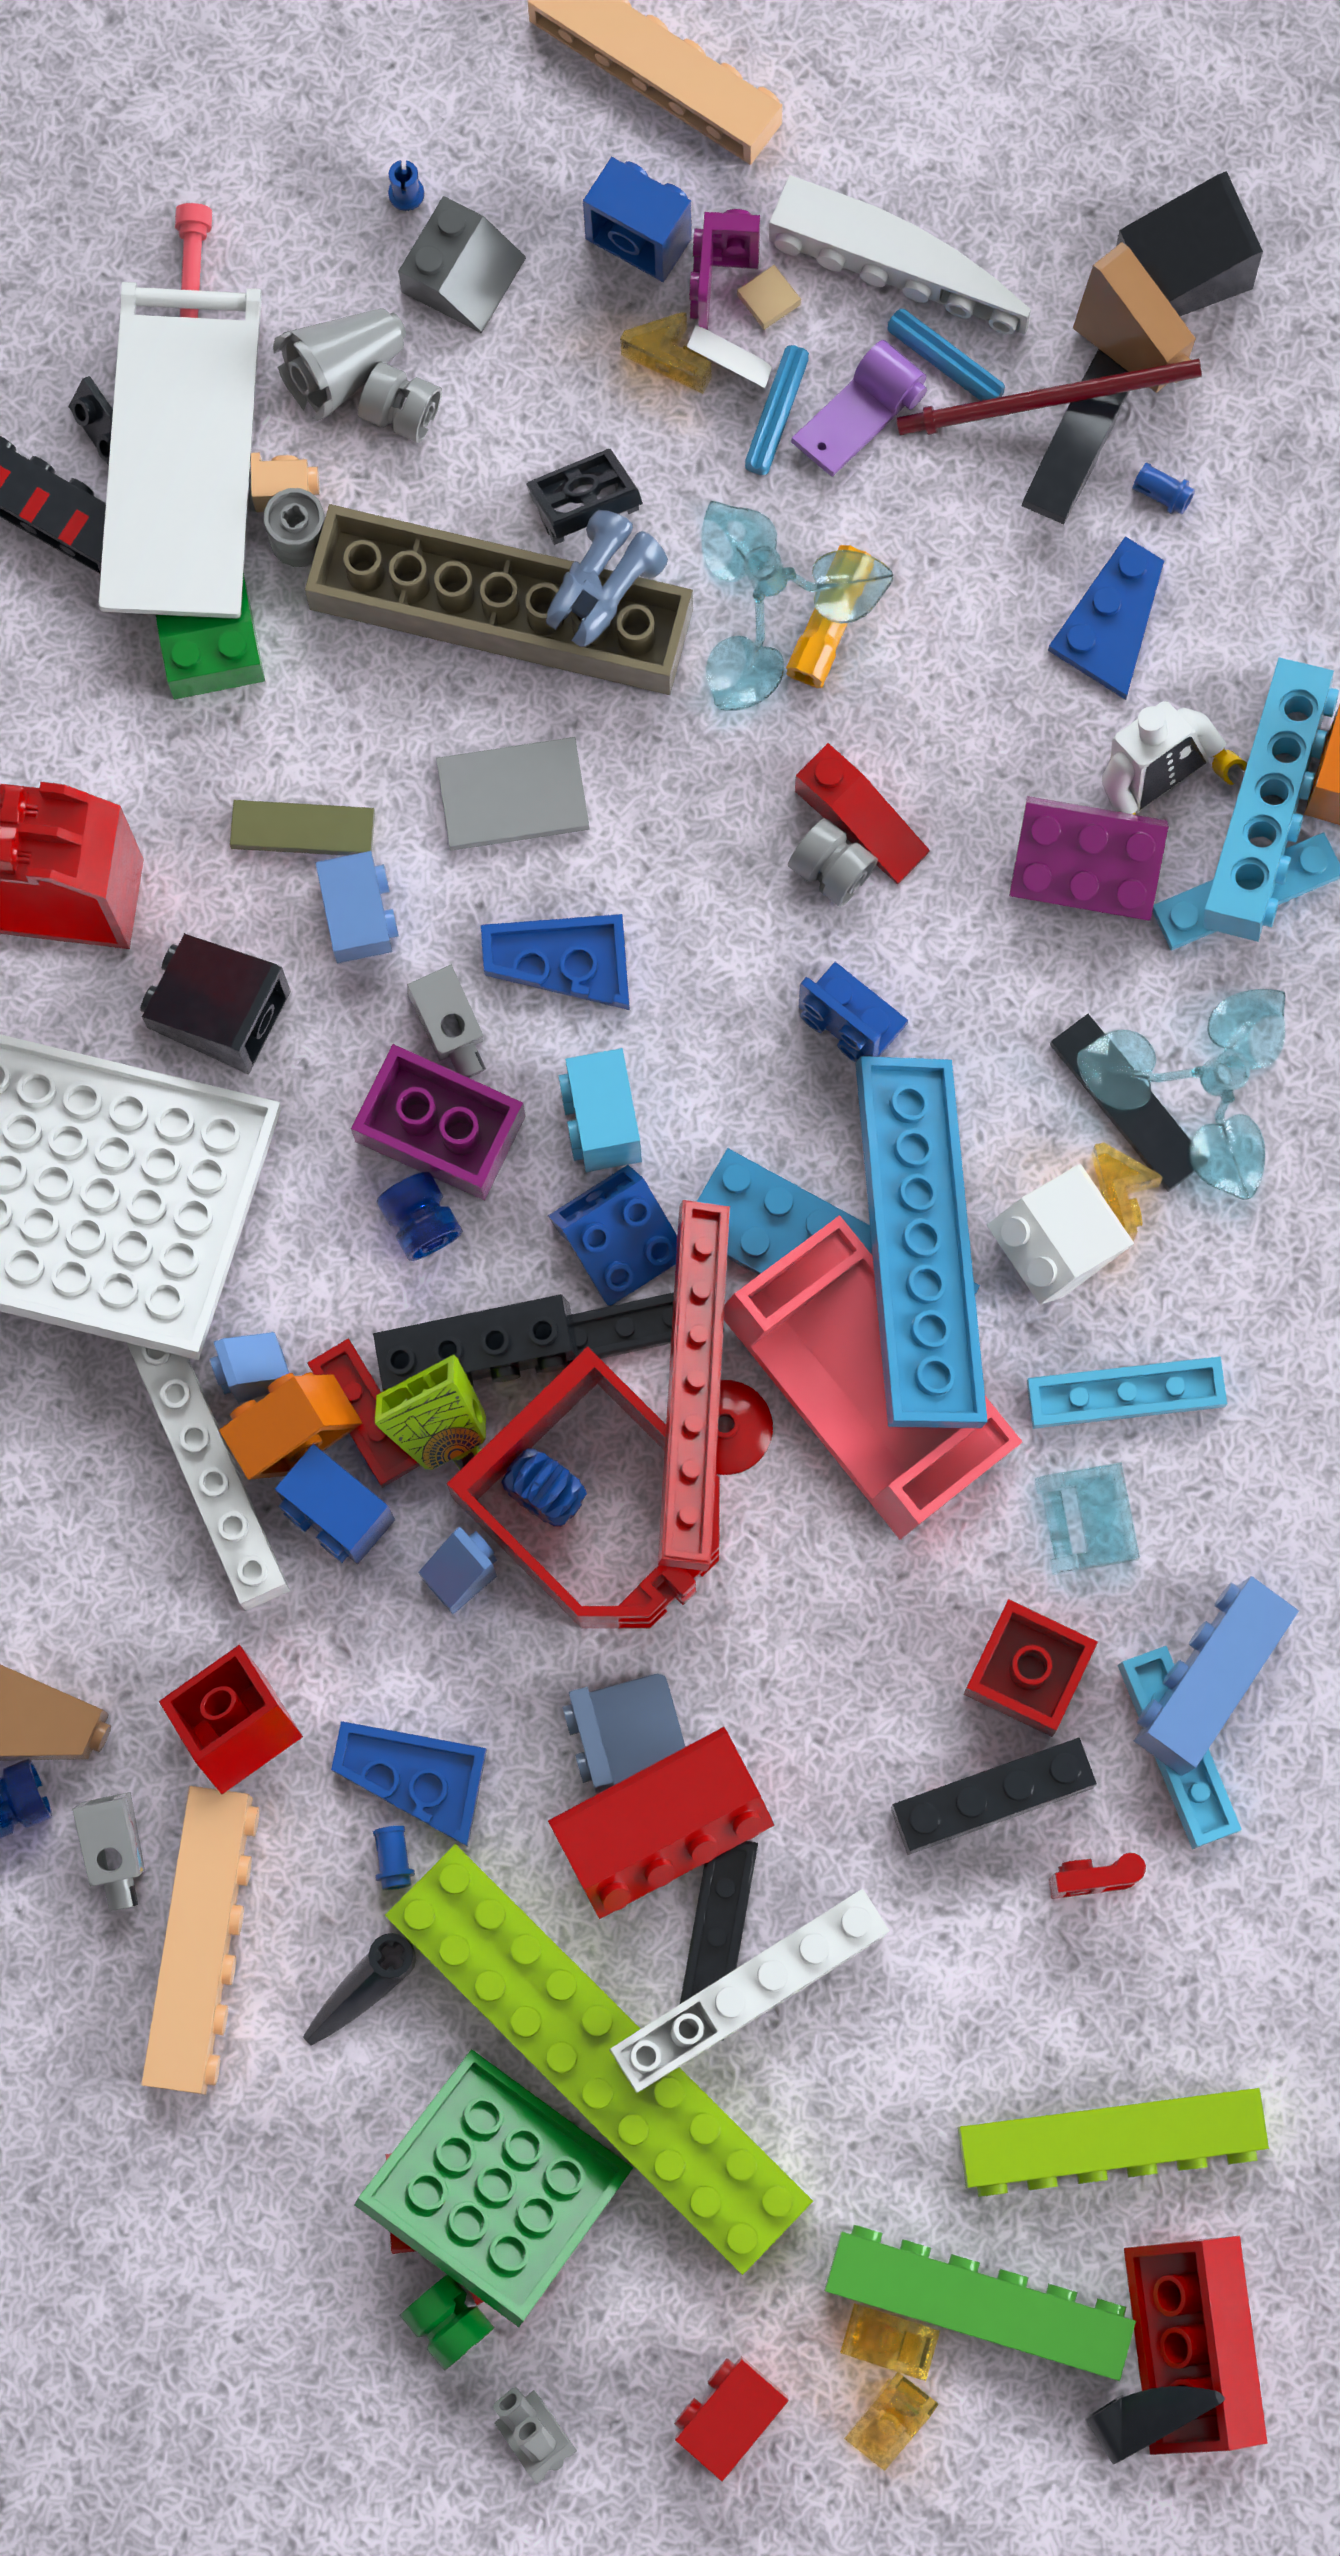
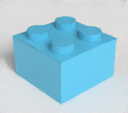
M623 1048L566 1058L567 1074L558 1076L565 1115L575 1114L576 1119L567 1121L574 1161L583 1160L585 1172L642 1162L640 1137Z

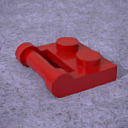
M1126 1853L1109 1866L1093 1868L1092 1859L1064 1862L1062 1866L1058 1867L1059 1872L1054 1873L1048 1879L1051 1899L1131 1888L1144 1877L1146 1872L1145 1861L1136 1853Z

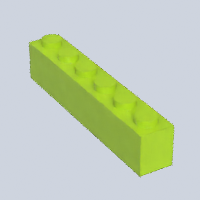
M1260 2088L957 2127L966 2188L977 2187L978 2197L1008 2193L1007 2183L1027 2180L1028 2190L1058 2187L1057 2176L1077 2174L1078 2184L1108 2180L1107 2170L1127 2167L1128 2178L1158 2174L1157 2163L1172 2161L1177 2162L1178 2171L1208 2167L1206 2157L1226 2155L1228 2165L1258 2161L1257 2150L1269 2149Z

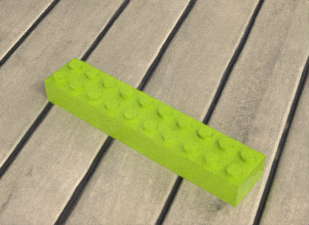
M456 1844L385 1914L395 1927L742 2275L813 2202L680 2067L638 2093L634 2091L609 2049L641 2028Z

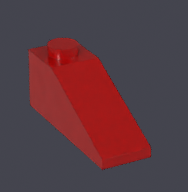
M829 743L796 774L795 792L823 818H827L847 834L846 838L852 844L859 843L878 858L876 865L896 884H899L930 852L928 847L864 774Z

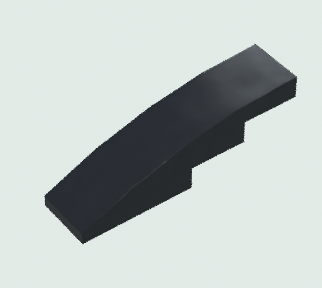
M1098 349L1082 381L1126 373L1128 371ZM1130 391L1071 402L1023 499L1022 507L1064 525L1095 467L1100 451L1111 433L1120 409Z

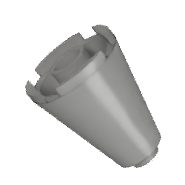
M379 308L284 332L274 339L273 351L274 354L282 351L285 363L277 368L285 386L303 411L307 401L316 412L313 419L318 421L330 416L362 387L379 362L387 364L403 349V339L406 337V331L402 321L395 313H389L385 309Z

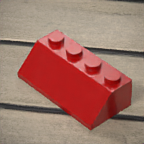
M725 1727L714 1731L548 1820L599 1920L775 1826L761 1794Z
M1240 2236L1124 2248L1132 2317L1136 2321L1134 2333L1142 2391L1168 2386H1188L1216 2390L1225 2398L1218 2406L1149 2445L1150 2455L1231 2451L1268 2444Z

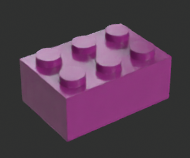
M1027 796L1009 896L1151 921L1169 828L1168 821Z
M392 1044L351 1127V1131L356 1143L485 1201L526 1115L523 1102Z

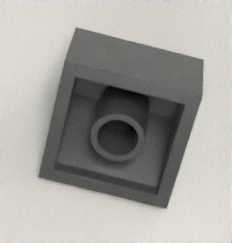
M443 196L398 270L401 291L403 294L482 333L524 263L526 256L483 215Z

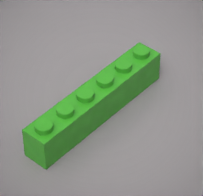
M858 2225L853 2226L851 2234L841 2231L824 2289L825 2292L1120 2381L1136 2323L1135 2320L1124 2317L1127 2307L1097 2298L1095 2308L1075 2302L1078 2292L1049 2283L1046 2293L1027 2288L1029 2277L999 2269L997 2278L978 2273L980 2262L951 2254L947 2264L929 2258L930 2247L902 2239L900 2249L880 2243L883 2233Z

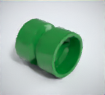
M449 2275L441 2278L399 2315L416 2337L426 2336L429 2339L427 2350L444 2371L495 2328L478 2306L468 2307L465 2304L467 2293Z

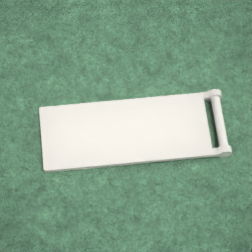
M122 282L99 590V609L102 612L239 618L241 615L261 315V289L247 288L246 293L141 288L137 287V283ZM137 306L246 312L245 320L135 315Z

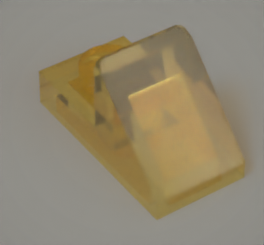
M677 313L624 330L620 338L621 356L702 394L711 380V361L687 348V346L682 348L678 346L687 330V313Z
M1104 1142L1095 1144L1091 1156L1101 1194L1132 1241H1134L1138 1232L1136 1227L1142 1226L1143 1222L1137 1199H1129L1128 1194L1159 1187L1162 1176Z
M854 2303L840 2353L926 2381L940 2330Z
M897 2372L892 2379L889 2378L844 2439L885 2471L931 2417L938 2403Z

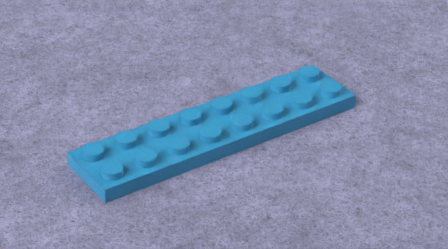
M861 1056L855 1063L888 1427L982 1428L988 1421L952 1060Z

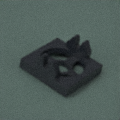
M606 449L526 483L532 501L536 505L542 523L554 545L565 541L564 536L586 528L589 519L598 510L617 514L627 511L628 514L638 511L639 505L643 504L638 488L611 449ZM614 484L615 493L601 499L597 498L602 489ZM593 485L585 492L572 493L579 486ZM567 503H582L584 505L567 513L554 510Z

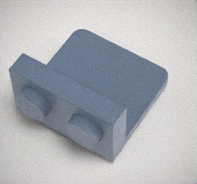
M662 1674L649 1675L589 1692L588 1687L569 1691L571 1704L562 1707L569 1734L580 1733L584 1752L575 1754L582 1782L593 1781L596 1793L610 1788L686 1747L668 1681Z

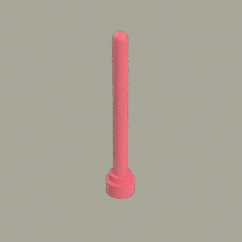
M184 203L176 207L175 228L179 231V237L183 239L181 290H200L202 241L207 238V233L212 230V209L203 204ZM180 308V317L198 318L199 309Z

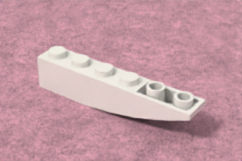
M789 175L769 222V241L774 242L778 250L791 256H797L800 252L817 258V262L821 266L831 271L838 272L845 268L859 273L860 278L864 282L875 287H884L885 284L902 289L903 294L907 298L915 302L926 303L928 300H932L946 305V310L956 317L968 319L971 315L989 321V326L997 332L1009 335L1016 331L1025 335L1029 325L1031 309L995 277L958 250L918 226L874 205Z
M861 1889L609 2050L634 2091L638 2093L879 1941L890 1930L865 1891Z

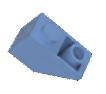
M275 1332L223 1338L214 1341L218 1356L210 1358V1362L217 1383L221 1386L224 1395L232 1393L238 1404L269 1394L270 1392L267 1387L276 1379L289 1373Z
M459 1527L418 1573L447 1609L454 1614L497 1577L493 1566L497 1559L493 1555L495 1552L477 1531L468 1536Z

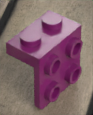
M729 209L724 213L704 212L703 229L694 228L693 272H691L689 300H691L690 319H698L699 327L708 330L713 266L759 268L760 215H752L750 212L742 209Z

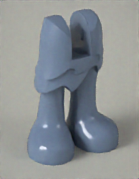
M598 510L589 519L586 532L592 544L581 563L573 562L570 571L565 573L563 583L553 598L546 617V624L555 630L568 617L571 611L583 620L578 626V631L571 640L579 647H586L594 642L608 627L610 621L616 615L617 605L639 576L648 579L654 578L663 571L668 562L663 548L656 539L644 531L638 532L602 587L598 576L633 531V524L627 518L610 511Z

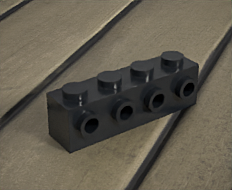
M562 1294L373 1333L383 1391L452 1355L458 1358L472 1387L474 1386V1380L491 1377L492 1382L511 1381L521 1377L520 1371L539 1367V1372L541 1373L560 1371L568 1366L567 1361L574 1360L579 1355L570 1303Z

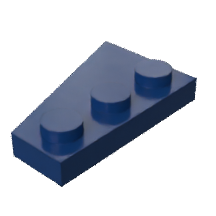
M1125 536L1052 640L1048 651L1126 700L1164 560Z
M623 914L481 925L485 976L630 1010Z
M341 1721L331 1770L468 1847L487 1749Z

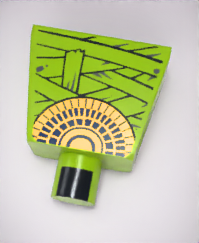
M455 1355L440 1361L376 1396L375 1424L424 1469L433 1470L453 1460L461 1470L481 1450L479 1445L486 1439L485 1411Z

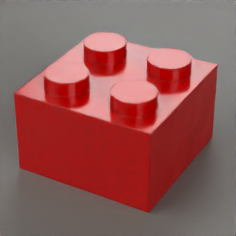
M1008 1599L963 1695L1053 1737L1098 1641Z
M240 1644L159 1701L193 1760L221 1794H224L303 1738V1735L267 1678Z
M742 2356L735 2364L726 2358L707 2381V2384L714 2390L702 2404L693 2398L674 2423L680 2429L676 2434L675 2441L722 2482L789 2401L785 2393Z

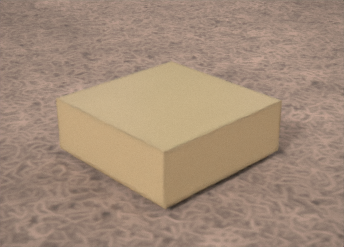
M775 265L737 289V296L763 330L801 305V298Z

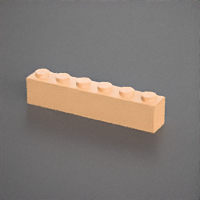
M628 0L527 1L529 21L749 165L753 163L782 125V104H780L779 99L770 90L764 87H758L757 89L743 80L741 74L734 67L727 63L719 64L709 58L697 43L690 39L682 40L668 31V28L660 19L653 15L645 16L631 7Z
M189 1786L142 2086L206 2095L207 2086H215L217 2083L220 2055H213L215 2035H224L228 2018V2005L220 2004L223 1984L232 1985L236 1968V1955L228 1954L231 1935H240L244 1916V1906L236 1905L239 1885H248L252 1865V1857L245 1856L244 1851L247 1836L255 1837L259 1822L260 1809L259 1807L252 1806L253 1797L247 1793L226 1791L224 1794H221L217 1789Z

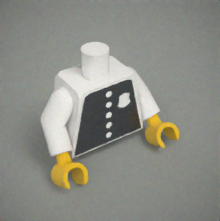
M1163 701L1156 706L1144 708L1139 713L1137 720L1114 736L1112 739L1111 757L1103 773L1102 784L1114 811L1136 815L1135 812L1138 813L1206 765L1208 757H1214L1212 762L1213 771L1229 785H1234L1232 780L1228 778L1229 768L1237 764L1245 772L1247 763L1233 751L1225 750L1224 747L1227 743L1206 715L1188 708L1176 710L1168 701Z

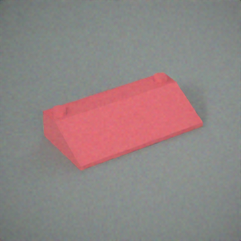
M840 1215L734 1293L725 1303L724 1321L899 1540L1022 1443V1440L986 1396L988 1422L982 1428L888 1427L873 1256Z

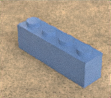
M1252 1576L1237 1586L1231 1582L1224 1589L1214 1605L1220 1611L1213 1622L1210 1624L1205 1621L1191 1638L1189 1645L1194 1650L1186 1663L1179 1660L1172 1667L1163 1681L1168 1690L1160 1702L1153 1699L1137 1720V1724L1142 1729L1134 1739V1742L1180 1776L1198 1766L1299 1612L1298 1609Z

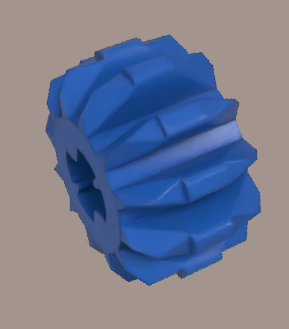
M530 1448L524 1450L519 1457L517 1456L512 1461L501 1481L504 1490L520 1506L527 1509L532 1515L540 1518L544 1523L548 1522L550 1525L557 1527L565 1525L569 1519L575 1516L587 1495L580 1479L572 1475L568 1469L560 1465L557 1460L548 1457L544 1452Z

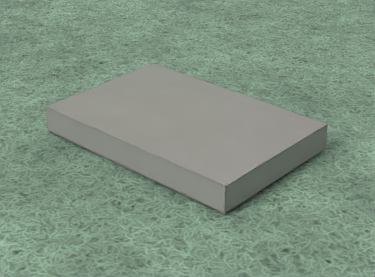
M575 737L436 758L450 851L590 830Z

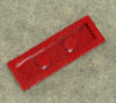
M349 1338L307 1362L314 1375H334L363 1424L349 1434L382 1488L420 1466L417 1461L375 1424L376 1396L382 1392Z

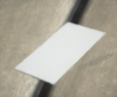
M697 324L695 325L687 348L765 388L772 366L756 355L705 328L699 327Z

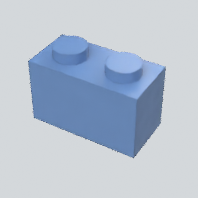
M371 851L315 862L336 962L342 963L391 953L390 938L399 937L393 909L384 910L381 894L390 892L384 864L375 866Z

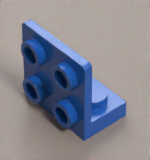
M836 961L817 983L808 977H805L800 983L798 1007L803 1010L800 1014L802 1020L816 1032L822 1033L826 1029L839 1039L837 1047L854 1062H857L861 1056L880 1057L908 1024L907 1018Z
M629 1165L621 1168L548 1215L558 1233L569 1242L600 1296L609 1306L676 1265L677 1234L645 1179Z

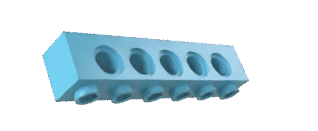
M1278 658L1206 903L1203 928L1259 942L1263 926L1272 928L1279 903L1278 899L1271 898L1276 883L1285 884L1291 862V857L1284 856L1288 841L1297 842L1303 821V815L1296 813L1299 800L1308 801L1310 798L1315 773L1309 772L1308 769L1312 757L1321 759L1327 737V731L1320 730L1324 716L1333 717L1339 696V690L1332 688L1334 670ZM1293 712H1300L1305 714L1308 719L1294 721L1288 718L1287 715ZM1287 753L1294 756L1297 760L1291 763H1282L1275 756ZM1268 795H1277L1284 802L1279 805H1270L1264 802L1262 798ZM1255 837H1265L1272 844L1267 847H1257L1250 840ZM1243 879H1253L1260 886L1253 890H1246L1237 883Z

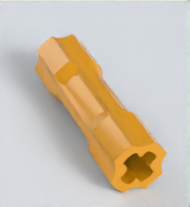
M851 545L839 546L826 575V583L806 629L799 637L786 666V674L790 678L815 688L823 687L835 660L840 640L858 599L863 596L875 568L874 563L876 559L866 551L856 549Z

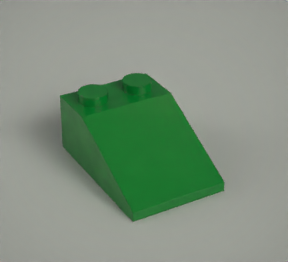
M244 571L241 615L239 618L156 614L167 682L174 700L266 682Z

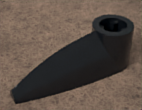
M394 1933L383 1934L375 1939L370 1946L369 1953L346 1976L322 2006L303 2038L310 2045L323 2040L360 2016L390 1992L415 1967L416 1953L412 1944L403 1936ZM388 1944L394 1949L398 1944H401L404 1948L400 1955L404 1963L398 1969L390 1965L385 1970L381 1966V1963L385 1960V1956L381 1951Z
M1168 2386L1152 2388L1125 2397L1121 2395L1090 2414L1085 2420L1112 2464H1116L1218 2406L1225 2398L1216 2390L1197 2387Z

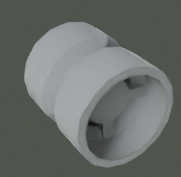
M379 362L364 386L358 405V417L383 428L392 424L394 433L420 443L429 430L425 427L430 420H434L438 412L442 388L418 377L408 381L406 372ZM405 397H407V399H406V401H405V403H404V406H403V408H402V410H401V407H402V404H403V402H404V399H405Z
M301 488L285 489L276 493L268 501L264 510V525L272 551L282 563L292 567H306L312 564L324 524L325 514L319 499L311 492Z
M823 818L806 834L790 857L788 867L807 882L818 880L820 882L819 891L837 906L842 907L852 898L853 892L858 886H862L869 878L877 864L878 858L859 843L848 845L846 843L847 834L827 818Z

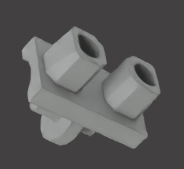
M515 2387L494 2403L493 2408L500 2417L495 2422V2425L536 2484L545 2478L548 2470H559L563 2466L564 2459L572 2456L577 2451L543 2400L534 2390L525 2397Z

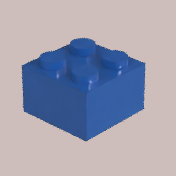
M611 156L583 199L585 239L664 283L692 239L691 200L688 199L685 192L673 184L666 183L663 185L648 176L642 167L633 162L626 161L623 163Z
M314 1444L275 1488L282 1500L278 1507L284 1512L283 1515L303 1532H306L312 1526L319 1532L316 1539L321 1542L320 1545L341 1563L349 1557L358 1565L395 1521L386 1503Z

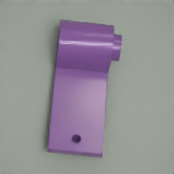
M879 341L860 361L853 380L792 437L791 443L833 477L904 406L911 410L922 400L927 392V387L924 386L926 374L887 341Z

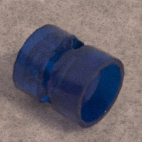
M430 1171L417 1173L403 1179L384 1191L376 1201L388 1224L399 1227L395 1237L409 1261L422 1259L451 1244L463 1232L451 1208L440 1205L444 1195ZM428 1215V1218H425L424 1220L416 1224V1221Z
M29 1758L3 1768L2 1777L0 1778V1839L13 1834L16 1824L20 1823L24 1827L29 1828L52 1818V1810L47 1796L41 1798L38 1787L43 1786L41 1779Z

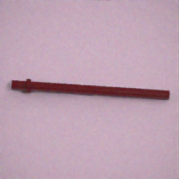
M1200 359L934 410L933 406L923 407V412L897 417V427L900 436L926 431L928 435L938 432L937 428L1202 377Z

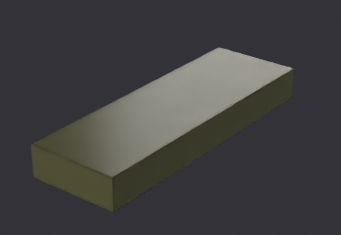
M234 800L230 847L231 849L344 856L368 851L372 852L375 809L369 807Z

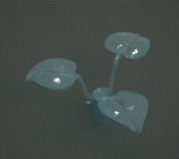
M710 501L702 526L701 539L704 560L712 574L726 582H736L747 575L754 590L752 596L755 600L756 618L755 642L745 636H732L719 642L709 655L706 677L716 708L723 711H738L753 707L767 699L777 689L784 673L783 656L777 649L763 646L765 642V597L779 594L786 587L787 582L791 580L808 592H816L814 605L822 617L835 623H851L870 613L890 587L894 576L890 568L880 560L864 553L851 550L832 551L815 561L812 568L815 582H809L798 575L793 567H784L780 555L776 551L777 532L767 516L752 509Z
M1254 989L1237 993L1221 1001L1211 1012L1207 1032L1210 1040L1225 1050L1222 1054L1208 1060L1203 1066L1165 1073H1152L1156 1065V1054L1149 1041L1143 1035L1131 1030H1114L1104 1034L1079 1051L1077 1063L1081 1077L1088 1089L1101 1102L1121 1110H1133L1144 1106L1151 1096L1150 1082L1159 1083L1193 1077L1200 1078L1204 1090L1213 1096H1220L1221 1102L1215 1113L1216 1124L1204 1125L1193 1135L1190 1144L1191 1164L1197 1175L1208 1185L1242 1200L1251 1199L1256 1193L1263 1176L1265 1165L1264 1138L1258 1125L1249 1116L1237 1114L1225 1120L1224 1116L1229 1104L1235 1100L1233 1091L1247 1083L1250 1070L1267 1067L1278 1058L1282 1051L1285 1040V992L1273 989Z

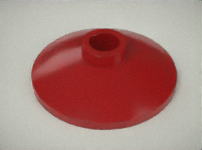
M720 1380L718 1419L723 1416L729 1417L733 1420L734 1427L727 1433L718 1430L715 1473L718 1475H732L751 1468L767 1452L773 1435V1420L767 1403L757 1391L738 1381Z

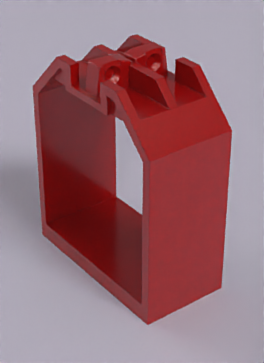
M40 782V788L0 783V934L130 949L144 859L121 806L65 784Z
M587 1347L446 1484L452 1499L580 1628L650 1629L668 1612L665 1608L675 1598L684 1605L697 1592L694 1579L698 1575L703 1577L719 1561L720 1477L716 1473L711 1563L708 1570L701 1571L658 1565L618 1606H581L477 1501L507 1472L506 1469L517 1456L519 1457L527 1448L531 1449L597 1384L665 1451L666 1424Z

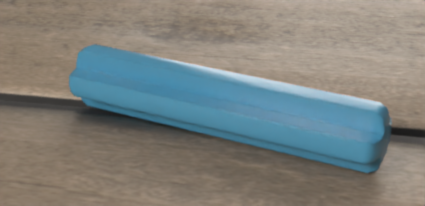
M900 308L890 318L887 329L892 335L977 399L983 401L1002 397L1005 390L1003 382L907 310Z
M788 345L784 350L745 459V469L758 475L769 473L809 360V353L804 348Z

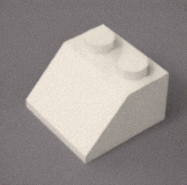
M1081 1164L1076 1165L1023 1196L987 1224V1227L1039 1304L1060 1299L1134 1245V1242Z

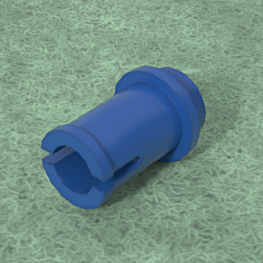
M401 160L393 163L388 173L391 182L388 190L389 200L399 210H414L423 202L425 195L424 187L420 180H418L417 167L407 160L406 170H403Z
M1149 463L1143 465L1132 487L1134 491H1139L1167 506V512L1173 514L1174 511L1183 514L1195 494V489L1189 486V480L1184 479L1180 482L1152 467Z
M388 1826L373 1831L380 1873L375 1875L376 1881H381L382 1890L402 1889L412 1885L411 1877L415 1875V1870L409 1869L404 1835L405 1826Z

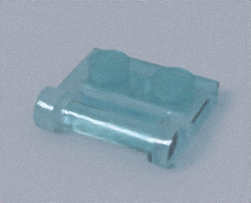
M1122 1462L1049 1474L1034 1479L1037 1494H1042L1051 1539L1054 1558L1050 1559L1052 1575L1139 1560L1140 1555ZM1075 1488L1087 1549V1552L1073 1554L1061 1493L1062 1490Z

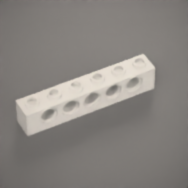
M127 1343L240 1605L247 1611L289 1592L288 1584L226 1442L219 1432V1426L189 1358Z

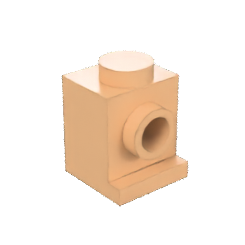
M260 452L251 453V490L256 512H264L268 501L276 493L288 488H301L311 492L313 495H319L318 467H308L307 459H298L292 455H279L272 458L271 461H262Z

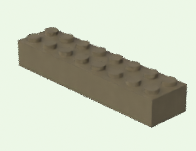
M332 504L328 506L305 587L309 609L312 611L666 695H671L693 612V589L638 577L617 605L616 615L610 621L608 627L594 642L586 647H579L571 641L583 620L571 611L556 630L546 624L550 604L563 583L565 573L570 571L574 561ZM603 569L598 576L602 587L612 574V570Z

